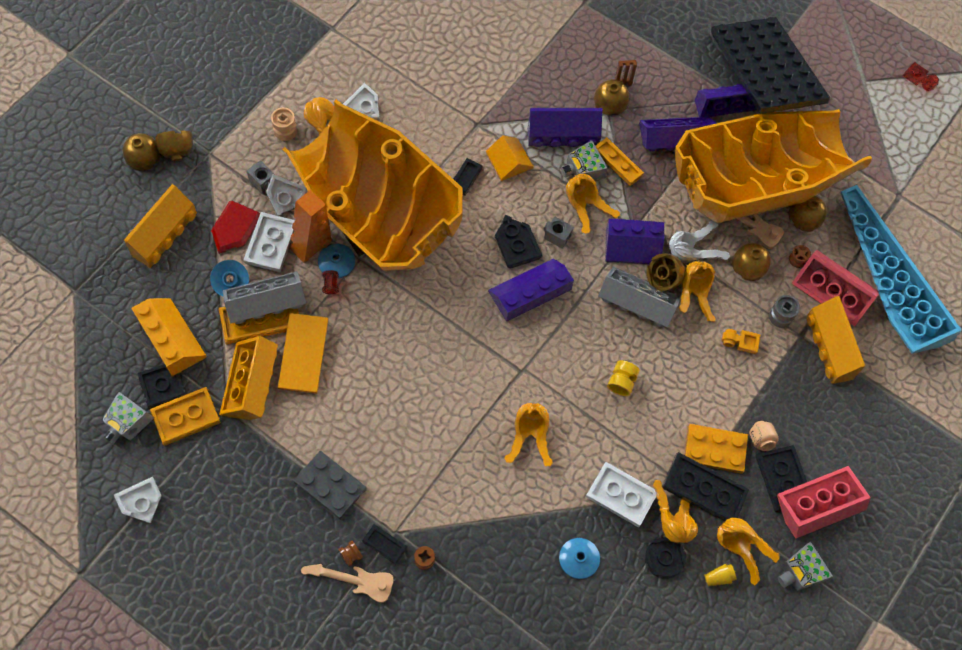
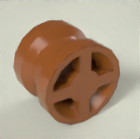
M804 245L796 246L789 256L790 264L796 268L804 267L811 257V251Z
M350 541L348 546L338 549L348 567L355 560L363 558L353 541Z
M422 546L416 550L414 554L416 566L421 570H428L434 565L435 553L430 547Z

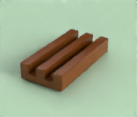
M636 60L619 61L614 80H618L624 85L628 83V86H632L637 68ZM623 65H625L623 77L620 78Z

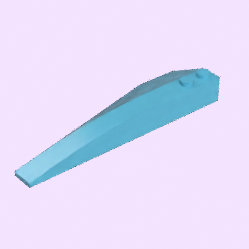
M855 185L841 191V196L889 321L910 352L913 354L931 350L954 341L962 329L860 188Z

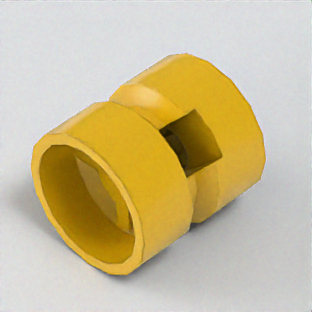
M617 361L613 370L614 374L611 375L607 388L617 395L630 396L634 387L633 382H636L640 369L631 362Z

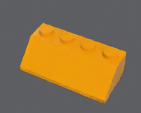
M172 184L124 239L132 257L149 268L160 260L164 251L172 246L175 238L180 236L185 226L196 217L197 212L194 204L175 185Z
M836 296L813 307L807 315V324L813 331V340L818 345L819 357L824 362L825 374L830 379L831 384L853 380L865 367L839 296Z
M150 298L131 308L172 377L207 357L171 298Z
M261 336L236 342L219 415L246 420L262 418L265 411L266 397L269 393L270 379L273 375L274 361L277 357L278 344Z

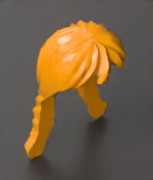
M323 97L314 98L306 103L304 118L319 132V135L326 128L327 120H331L334 105Z
M578 174L568 181L566 194L570 204L577 211L580 222L583 224L582 233L590 232L589 218L585 209L586 204H594L600 211L609 214L613 218L620 216L618 210L612 209L601 199L596 182L591 176Z
M695 261L687 265L682 282L681 305L678 308L679 312H687L690 305V293H693L698 297L699 306L702 313L705 314L704 316L707 318V321L715 322V316L712 314L707 300L715 277L714 268L709 263Z
M526 403L519 408L514 423L515 440L512 451L504 457L506 462L513 463L520 453L525 438L532 435L536 439L537 448L542 456L544 466L551 467L553 464L552 459L548 455L546 441L550 421L549 413L541 404Z
M655 480L653 488L657 493L656 497L660 506L662 529L665 536L675 543L690 542L698 533L697 523L689 515L690 503L681 499L679 512L673 516L669 511L667 495L662 488V483L660 480Z
M727 519L718 528L717 538L720 545L743 558L751 575L750 582L754 586L758 584L760 577L756 562L750 553L751 544H755L762 554L771 558L773 562L777 563L779 560V553L769 547L743 519Z

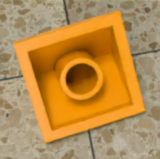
M502 135L486 150V154L501 181L534 168L518 138Z

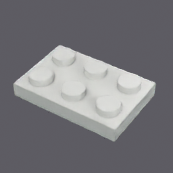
M261 212L243 260L244 264L281 272L291 244V235L295 231L292 228L295 220Z
M605 462L586 498L633 525L640 527L657 493L650 486Z

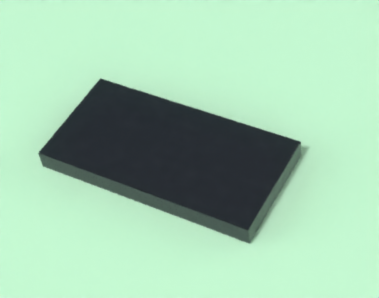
M679 452L676 453L662 485L664 490L723 521L730 518H738L749 491L745 486Z

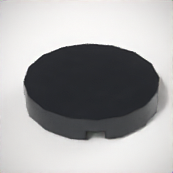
M661 537L648 545L645 552V563L653 575L661 579H670L676 577L683 570L686 564V553L680 543L671 542L667 537Z

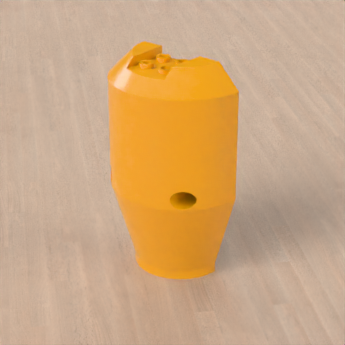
M337 99L334 101V112L330 122L313 142L296 151H290L286 147L282 149L289 156L307 190H311L326 204L328 219L384 271L421 267L425 264L424 259L435 251L447 236L453 237L460 226L463 216L462 187L400 131L341 104Z
M839 109L833 111H791L756 114L685 131L675 148V161L679 182L685 185L689 197L694 204L693 208L716 223L803 203L856 171L867 168L872 161V157L867 156L857 162L848 157L840 135L839 118L841 111Z

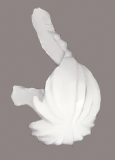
M712 220L706 227L697 230L695 233L678 231L669 240V249L672 255L678 257L684 263L705 258L714 259L716 257L728 260L730 257L726 251L715 249L699 251L693 248L697 241L703 239L712 229L718 226Z

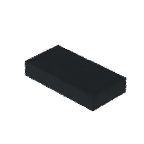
M466 158L454 177V180L462 187L464 196H466L483 168V165L469 158Z
M375 524L362 540L364 544L395 565L408 549V546Z

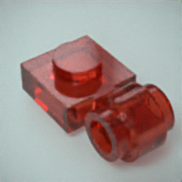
M916 62L903 74V77L916 86L922 83V87L926 91L934 90L939 84V78L936 75L927 76L929 71Z

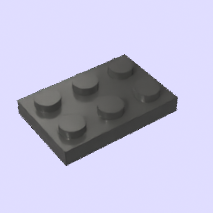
M319 451L294 479L296 485L340 520L367 489L365 485L322 451Z

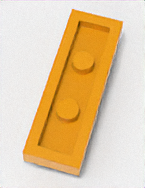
M607 137L596 145L603 161L629 186L643 177L644 172Z

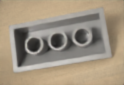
M614 266L606 276L598 295L604 302L619 305L620 309L624 311L630 310L642 319L648 318L660 327L669 326L681 300V296L670 291H659L654 286H651L648 281Z
M297 271L223 290L224 303L230 324L234 322L235 324L245 322L246 319H259L264 317L265 314H278L283 312L284 309H297L306 304Z

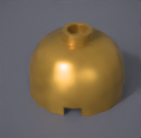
M610 79L604 81L595 91V107L602 108V113L605 115L621 114L626 110L629 103L627 87L618 80Z
M168 131L157 134V137L155 136L157 150L164 157L171 158V161H180L183 156L191 152L193 138L190 131H181V134L175 133V131Z
M134 134L123 145L124 160L134 170H149L160 160L161 154L157 150L156 141L147 134Z
M814 196L803 203L792 205L789 209V219H792L794 226L807 232L820 228L827 216L826 205L818 196Z
M748 243L741 246L736 251L732 260V266L736 274L739 273L744 280L749 281L760 280L766 275L771 264L769 252L764 246L757 243Z
M658 254L654 256L646 269L649 284L659 291H671L679 287L685 276V267L682 261L671 254Z

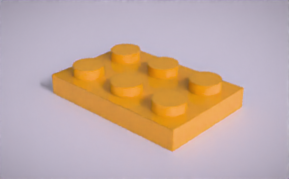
M689 424L685 456L708 468L743 474L748 434Z

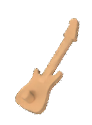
M757 214L751 216L754 221L748 217L737 219L752 228L751 230L748 229L746 233L756 237L768 249H773L784 234V230L781 227L764 222Z
M322 564L304 566L301 569L303 575L310 574L317 577L321 575L358 585V588L353 590L354 594H366L379 603H384L388 600L394 581L393 575L390 573L373 574L359 567L353 568L358 572V576L324 568Z

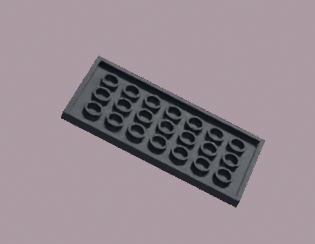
M776 17L712 26L711 33L760 114L829 103L830 96Z

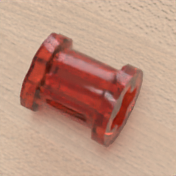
M334 270L324 271L322 273L324 278L322 292L329 295L337 294L339 292V287L337 286L339 273Z

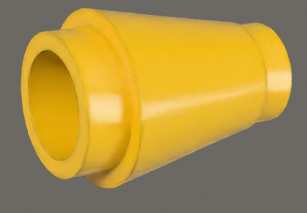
M723 564L708 574H704L708 587L732 584V581L737 580L732 564Z

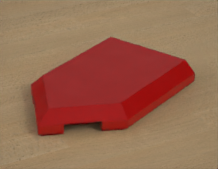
M229 201L211 230L218 254L226 252L228 249L245 246L256 227L260 213L235 201Z

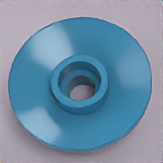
M329 245L318 256L319 269L330 278L345 277L354 269L355 255L345 245ZM338 256L339 259H338V260H334L333 257Z
M221 261L211 272V286L217 294L223 297V290L249 284L248 271L238 261ZM232 275L234 278L233 282H227L226 277Z
M574 538L567 541L561 548L559 562L563 571L570 577L585 579L597 571L600 564V554L597 547L591 541L584 538ZM577 554H583L584 559L579 560L577 558Z

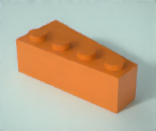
M311 190L295 202L294 218L296 220L292 224V228L295 231L290 239L293 241V244L289 247L303 263L307 262L322 248L328 247L332 241L326 204Z

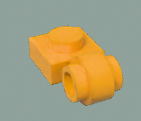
M726 329L722 335V342L726 347H734L735 344H738L737 350L756 354L761 334L742 330L740 335H738L736 330Z

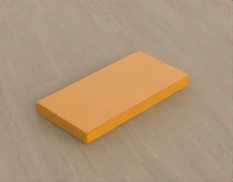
M220 307L219 313L225 344L228 345L257 336L265 337L287 332L290 313L299 314L298 308H288L278 314L269 313L259 319L250 318L240 324H235V322L230 324L226 307Z
M290 313L278 389L318 394L329 318Z

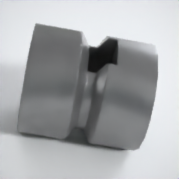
M790 295L780 296L769 312L771 323L778 328L788 327L799 313L800 304L798 300Z

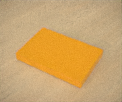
M207 387L150 409L164 446L221 423Z

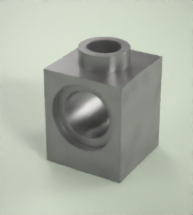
M260 160L246 172L249 181L264 194L274 173Z
M554 217L551 222L548 221L543 229L545 231L544 239L563 249L571 238L574 227Z

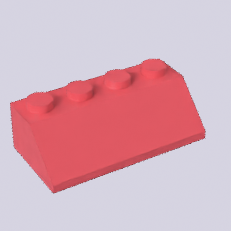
M818 250L811 255L791 283L819 303L839 296L848 321L853 326H856L879 295L878 290Z
M849 466L777 494L784 521L795 539L867 510L871 498Z

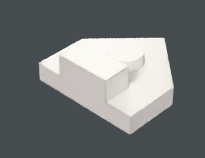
M364 83L343 105L375 120H379L378 94Z
M272 174L266 193L278 216L295 208V202L306 193L307 188Z
M153 477L114 494L122 514L149 523L152 522L162 496Z

